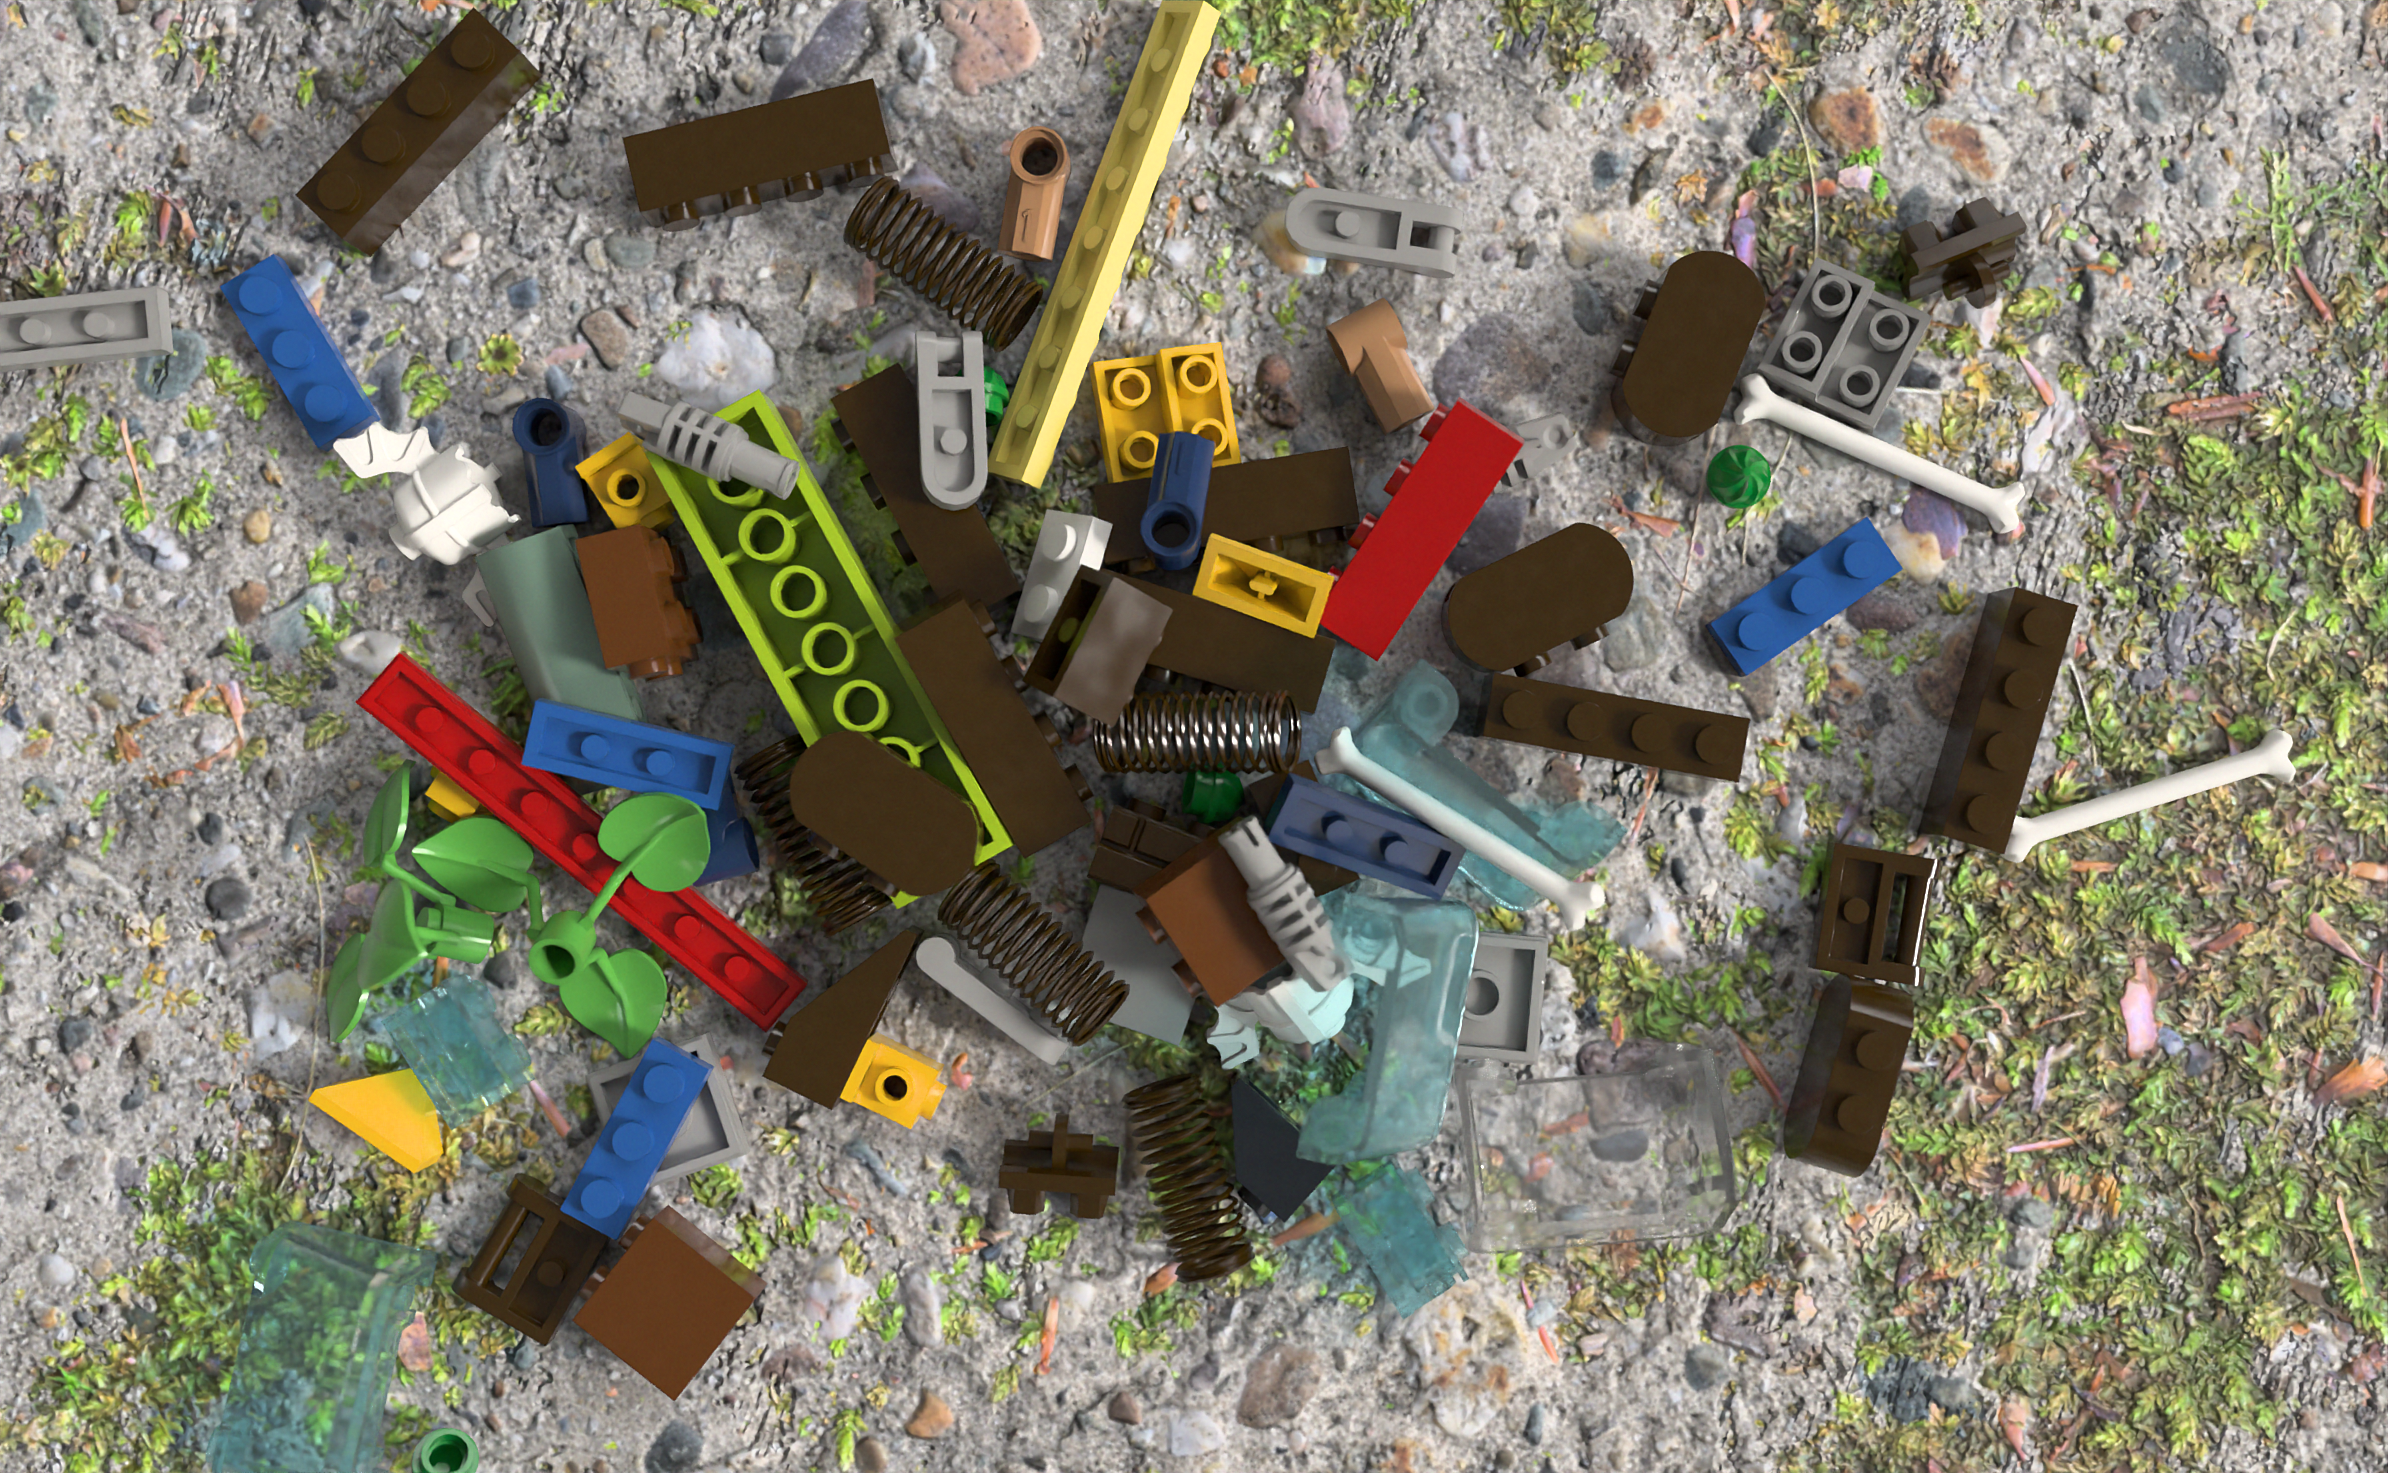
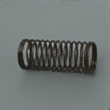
M892 175L877 180L865 192L849 216L843 234L845 244L855 248L857 253L866 252V258L869 262L877 260L880 270L889 269V274L892 278L901 277V283L904 287L912 285L914 294H924L926 303L935 302L938 312L947 310L949 320L959 319L961 329L970 327V331H976L977 323L994 306L985 326L979 331L982 333L983 344L988 345L989 349H993L995 353L1005 350L1020 334L1035 312L1043 295L1042 284L1038 285L1036 280L1025 285L1027 280L1026 273L1017 275L1010 283L1015 273L1014 264L1006 266L1001 271L1004 263L1003 256H998L989 263L992 256L991 247L983 249L978 254L980 240L975 239L967 244L969 239L968 230L956 235L958 230L956 222L949 223L944 227L946 222L945 214H939L933 218V205L922 209V198L916 197L910 200V188L899 191V181L894 179ZM885 195V197H884L882 203L880 204L879 208L877 209L876 213L873 215V217H872V218L870 219V221L867 223V221H868V219H869L871 213L873 212V210L875 209V207L877 206V204L879 203V201H880V200L883 198V196ZM905 195L904 201L892 221L875 239L892 208ZM915 204H917L913 214L911 215L909 221L906 223L902 231L893 240V242L888 245L894 231L896 230L902 219L909 212V210ZM927 214V217L923 225L921 226L915 237L908 244V246L900 253L905 241L907 240L908 236L910 235L914 227L918 224L922 217ZM939 222L934 234L932 235L926 246L912 261L917 249L919 248L927 234ZM950 231V234L948 235L945 243L943 244L939 252L924 269L928 259L930 258L931 254L933 253L937 245ZM962 239L960 245L958 246L952 258L949 260L947 265L942 269V271L937 275L939 269L941 268L949 253ZM882 241L878 254L872 256L871 249ZM867 242V244H866V246H865L864 248H861V247H860V246H862L863 244H865V243ZM973 248L965 264L962 266L960 271L949 283L950 279L952 278L954 272L956 271L962 260ZM894 249L890 262L884 265L883 257ZM906 257L902 270L895 273V265ZM983 259V261H982L981 265L979 266L978 270L975 272V274L973 275V277L971 278V280H970V281L966 284V286L963 288L965 282H966L967 279L969 278V276H970V274L972 273V271H973V270L975 269V267L979 264V262ZM918 265L913 279L907 281L906 274ZM995 267V269L993 270L992 274L990 275V277L988 278V280L986 281V283L984 284V286H983V287L981 288V290L976 294L977 290L979 289V287L981 286V284L983 283V281L985 280V278L988 276V274L991 272V270ZM931 271L925 287L919 290L918 282ZM943 279L937 295L930 298V290ZM1004 279L1003 283L1001 284V286L999 287V289L997 290V292L994 294V296H993V297L991 298V300L988 302V300H989L990 297L992 296V294H993V292L995 291V289L998 287V285H999V284L1001 283V281ZM955 287L949 303L941 306L942 298ZM1014 290V292L1012 293V295L1010 296V298L1007 300V302L1005 303V305L1002 307V305L1004 304V302L1006 301V299L1008 298V296H1009V295L1011 294V292ZM968 293L961 311L953 315V307ZM982 298L981 302L979 303L975 311L973 319L965 323V315ZM993 327V329H992V331H991V333H990V335H989V339H987V338H988V333H989L990 329Z
M1269 689L1263 696L1257 690L1251 692L1249 696L1242 690L1237 692L1235 696L1228 690L1222 693L1221 696L1214 690L1207 696L1200 690L1193 696L1188 691H1184L1179 696L1174 691L1169 692L1166 696L1160 691H1157L1152 696L1146 691L1142 692L1139 696L1134 693L1132 698L1135 700L1132 717L1129 704L1121 711L1118 717L1120 749L1117 760L1112 747L1111 726L1093 718V745L1096 759L1103 771L1108 774H1117L1119 772L1127 774L1131 771L1137 774L1144 771L1150 774L1158 771L1164 774H1168L1171 771L1178 774L1185 771L1191 774L1199 771L1205 774H1209L1212 771L1223 774L1227 770L1233 774H1237L1241 770L1247 774H1251L1255 770L1265 774L1270 770L1275 774L1286 773L1288 775V773L1295 769L1300 756L1302 740L1301 714L1295 695L1288 689L1285 691L1280 689L1275 694ZM1227 696L1231 702L1229 717L1231 752L1228 761L1224 751L1226 736L1224 701ZM1241 696L1245 703V751L1242 760L1238 750L1240 733L1238 701ZM1255 696L1259 703V750L1256 760L1252 750V702ZM1270 696L1271 701L1269 703L1268 713H1266V702L1268 697ZM1145 697L1149 702L1146 713V740L1149 755L1146 762L1142 756L1145 738V716L1141 703ZM1158 697L1162 700L1159 733L1163 751L1159 762L1155 753L1158 741V714L1155 701ZM1171 697L1176 701L1173 717L1176 754L1173 762L1169 754L1172 735V717L1169 705ZM1185 697L1190 702L1187 716L1190 752L1187 761H1185L1183 754L1185 714L1182 702ZM1199 697L1202 698L1204 703L1201 716V734L1204 751L1200 761L1196 751L1199 735V717L1196 702ZM1212 697H1215L1217 701L1215 734L1218 749L1214 761L1210 751L1212 739L1210 702ZM1284 700L1289 716V734L1286 753L1282 761L1280 751V712ZM1138 715H1139V737H1138ZM1133 738V745L1136 754L1134 760L1131 762L1129 757L1132 748ZM1107 751H1108L1110 760H1111V762L1113 763L1114 766L1111 765V763H1110V761H1109V759H1108ZM1248 758L1252 764L1250 768L1245 766V764L1248 761ZM1262 758L1266 764L1264 768L1259 766ZM1234 759L1238 764L1236 768L1231 766ZM1206 760L1210 764L1208 768L1204 767ZM1220 760L1224 764L1222 768L1217 766ZM1138 761H1139V763H1140L1141 766H1142V767H1140V768L1135 767V766L1137 765ZM1165 761L1169 765L1167 768L1163 767ZM1179 761L1182 764V767L1180 768L1176 767ZM1192 761L1196 764L1194 768L1190 767ZM1151 762L1154 763L1155 767H1153V768L1149 767V765L1151 764Z
M800 733L748 758L735 768L734 774L738 775V780H746L743 790H757L752 794L749 802L755 804L765 802L759 807L756 814L759 816L771 815L765 821L763 827L767 829L779 827L773 832L770 840L778 842L787 839L780 845L777 853L787 854L796 851L786 859L784 865L792 867L804 863L792 873L791 878L801 879L812 875L801 883L798 891L807 892L820 887L807 897L805 904L812 905L830 898L813 911L812 916L821 917L838 910L825 919L819 927L820 931L825 932L823 937L829 938L888 906L893 901L885 893L875 896L881 891L872 886L836 903L868 883L860 876L828 891L866 867L860 862H856L818 880L852 858L846 853L841 861L832 858L808 869L828 855L818 849L800 857L814 847L807 839L791 845L812 830L802 825L783 833L798 823L794 814L775 821L792 809L790 800L769 808L790 793V785L761 796L774 785L791 776L795 766L776 776L753 784L772 769L803 754L808 747Z
M988 859L975 866L961 882L954 885L948 892L937 911V920L942 921V925H947V930L957 931V939L967 940L968 949L978 950V959H988V968L999 969V978L1009 979V988H1020V998H1030V1008L1041 1007V1017H1051V1027L1053 1028L1062 1027V1037L1067 1038V1042H1072V1047L1083 1045L1118 1011L1130 993V984H1126V980H1117L1109 985L1114 979L1115 970L1107 971L1093 983L1103 970L1104 961H1096L1082 974L1092 961L1094 951H1086L1077 958L1082 951L1083 941H1076L1067 948L1072 940L1073 931H1066L1057 938L1062 929V922H1054L1048 926L1052 919V912H1044L1038 916L1042 908L1041 902H1034L1028 906L1031 901V893L1019 895L1021 883H1013L1008 886L1011 874L1004 873L1000 875V864L996 863V860ZM982 880V882L979 884V886H978V887L972 892V894L964 901V899L968 896V894L972 891V889ZM1003 881L995 894L978 911L970 916L985 896ZM1011 891H1013V893L1008 898V900L1003 904V906L991 918H989L984 924H982L983 921L990 914V912L999 904V902L1003 898H1005ZM1021 901H1023V903L1016 910V912L997 931H995V929L1002 922V920ZM1032 912V914L1025 921V923L1009 939H1007V937L1015 929V927L1029 913ZM977 919L970 933L962 935L963 928ZM1042 922V924L1034 932V934L1021 947H1019V945L1030 934V932ZM987 929L980 943L972 944L974 937ZM1052 932L1043 945L1031 955L1035 948ZM999 937L991 952L983 954L984 947ZM1060 943H1062V944L1058 947V949L1043 963V961L1051 954V952H1052ZM1010 946L1002 961L993 964L995 956ZM1022 954L1013 970L1004 974L1006 965ZM1068 957V959L1057 969V967ZM1035 961L1024 979L1014 983L1017 974ZM1047 969L1035 988L1030 992L1024 993L1028 983L1036 979ZM1060 976L1045 999L1035 1003L1038 994ZM1075 981L1057 1007L1045 1013L1049 1003ZM1092 984L1073 1007L1069 1015L1056 1023L1060 1012L1074 1002ZM1078 1017V1019L1074 1022L1069 1032H1067L1071 1022Z
M1197 1073L1180 1074L1152 1082L1128 1092L1121 1100V1102L1125 1103L1123 1108L1136 1110L1158 1105L1197 1091L1181 1101L1152 1107L1129 1117L1127 1122L1139 1123L1170 1113L1184 1106L1201 1105L1188 1114L1169 1117L1141 1126L1133 1131L1132 1136L1143 1137L1161 1132L1191 1119L1206 1118L1194 1127L1168 1132L1147 1139L1138 1144L1136 1148L1138 1151L1159 1148L1195 1133L1211 1132L1198 1141L1187 1142L1153 1152L1143 1157L1140 1162L1143 1165H1152L1181 1156L1201 1146H1215L1205 1154L1174 1160L1148 1170L1145 1175L1147 1179L1161 1178L1193 1167L1205 1160H1219L1209 1168L1188 1171L1152 1184L1149 1189L1152 1193L1165 1192L1193 1183L1211 1173H1223L1215 1181L1199 1183L1166 1193L1156 1198L1153 1204L1156 1207L1177 1204L1160 1212L1157 1219L1161 1221L1178 1219L1166 1225L1162 1233L1165 1235L1179 1234L1170 1239L1166 1247L1170 1249L1183 1248L1175 1252L1171 1258L1172 1262L1182 1263L1177 1267L1175 1275H1177V1281L1183 1284H1196L1226 1276L1247 1266L1255 1258L1251 1240L1244 1237L1247 1226L1239 1223L1243 1212L1234 1209L1238 1204V1198L1230 1195L1234 1189V1184L1226 1181L1230 1171L1221 1167L1225 1162V1157L1217 1154L1221 1148V1143L1212 1140L1217 1133V1129L1207 1126L1212 1121L1213 1116L1203 1112L1208 1106V1101L1199 1098L1204 1088L1200 1086L1202 1081L1199 1080L1200 1075ZM1216 1187H1228L1220 1195L1206 1196L1184 1202ZM1220 1201H1232L1226 1208L1197 1213ZM1226 1214L1237 1215L1230 1222L1207 1225ZM1201 1219V1220H1199V1221H1196V1222H1193V1223H1190V1224H1187V1225H1183V1224H1186V1223H1189V1222H1192V1221ZM1231 1228H1241V1231L1235 1236L1211 1239ZM1209 1232V1233L1200 1235V1236H1198V1237H1195V1238H1192V1239H1188V1240L1182 1241V1240H1184V1239H1186V1238H1189V1237H1192V1236H1195V1235H1198V1234H1201V1233ZM1235 1242H1245V1244H1234V1243H1235ZM1215 1245V1246H1213V1247H1211V1248L1202 1250V1251H1200V1252H1196V1253H1193V1254L1185 1255V1254L1190 1253V1252H1192V1251H1195V1250H1198V1249H1201V1248H1205V1247H1208V1246Z

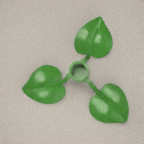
M406 759L383 784L367 815L363 833L364 863L366 866L373 868L380 864L381 870L395 879L385 887L377 900L370 932L367 935L356 933L351 936L340 949L331 968L327 986L326 1010L330 1040L332 1042L342 1043V1040L355 1028L365 1010L370 990L377 989L394 980L423 958L435 960L437 956L472 964H480L487 955L494 931V921L491 915L455 907L456 896L441 893L401 868L396 862L395 852L403 841L407 825L410 769L416 764V761ZM410 888L435 903L434 908L424 907L420 911L416 922L414 921Z
M649 792L631 796L616 804L607 813L600 826L598 842L606 854L622 863L610 876L584 914L574 910L558 912L552 915L546 922L543 920L539 879L535 875L526 872L534 859L532 844L497 816L481 814L464 817L419 842L411 852L414 859L435 881L472 906L489 912L502 913L514 911L521 906L528 891L531 925L526 934L528 938L535 940L528 954V963L532 972L546 983L559 985L561 1000L569 1013L584 1027L610 1042L626 1059H631L643 1048L655 1032L666 1005L667 983L665 976L658 964L646 953L638 949L623 948L608 956L602 947L597 946L594 948L596 931L593 924L621 882L631 871L642 885L661 892L680 891L697 881L709 861L711 849L706 814L696 803L671 793Z

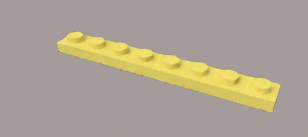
M1162 0L987 460L988 473L1002 480L1040 489L1046 472L1053 462L1054 451L1069 412L1075 404L1077 391L1092 352L1097 346L1104 319L1114 293L1121 283L1126 261L1136 235L1143 225L1145 211L1158 177L1165 167L1167 153L1180 119L1187 109L1189 96L1202 61L1211 45V38L1221 13L1204 0Z

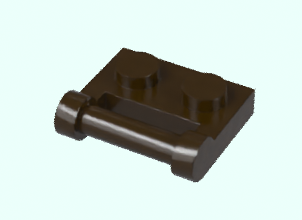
M1828 842L1808 967L1923 987L1926 967L1920 966L1926 924L1934 879H1941L1943 861ZM1895 872L1907 874V881L1893 962L1881 960L1894 877Z
M516 1173L506 1190V1194L509 1197L507 1203L470 1267H462L451 1288L464 1300L540 1344L547 1346L556 1336L575 1303L579 1291L587 1282L611 1238L562 1212L560 1208L565 1199L551 1192L543 1182L530 1175ZM532 1211L545 1220L506 1288L502 1289L495 1284L492 1278Z

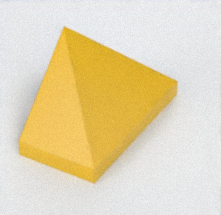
M1212 533L1208 539L1192 595L1314 638L1334 576Z
M427 1064L341 1080L315 1089L308 1099L309 1102L414 1174L436 1163L443 1153Z

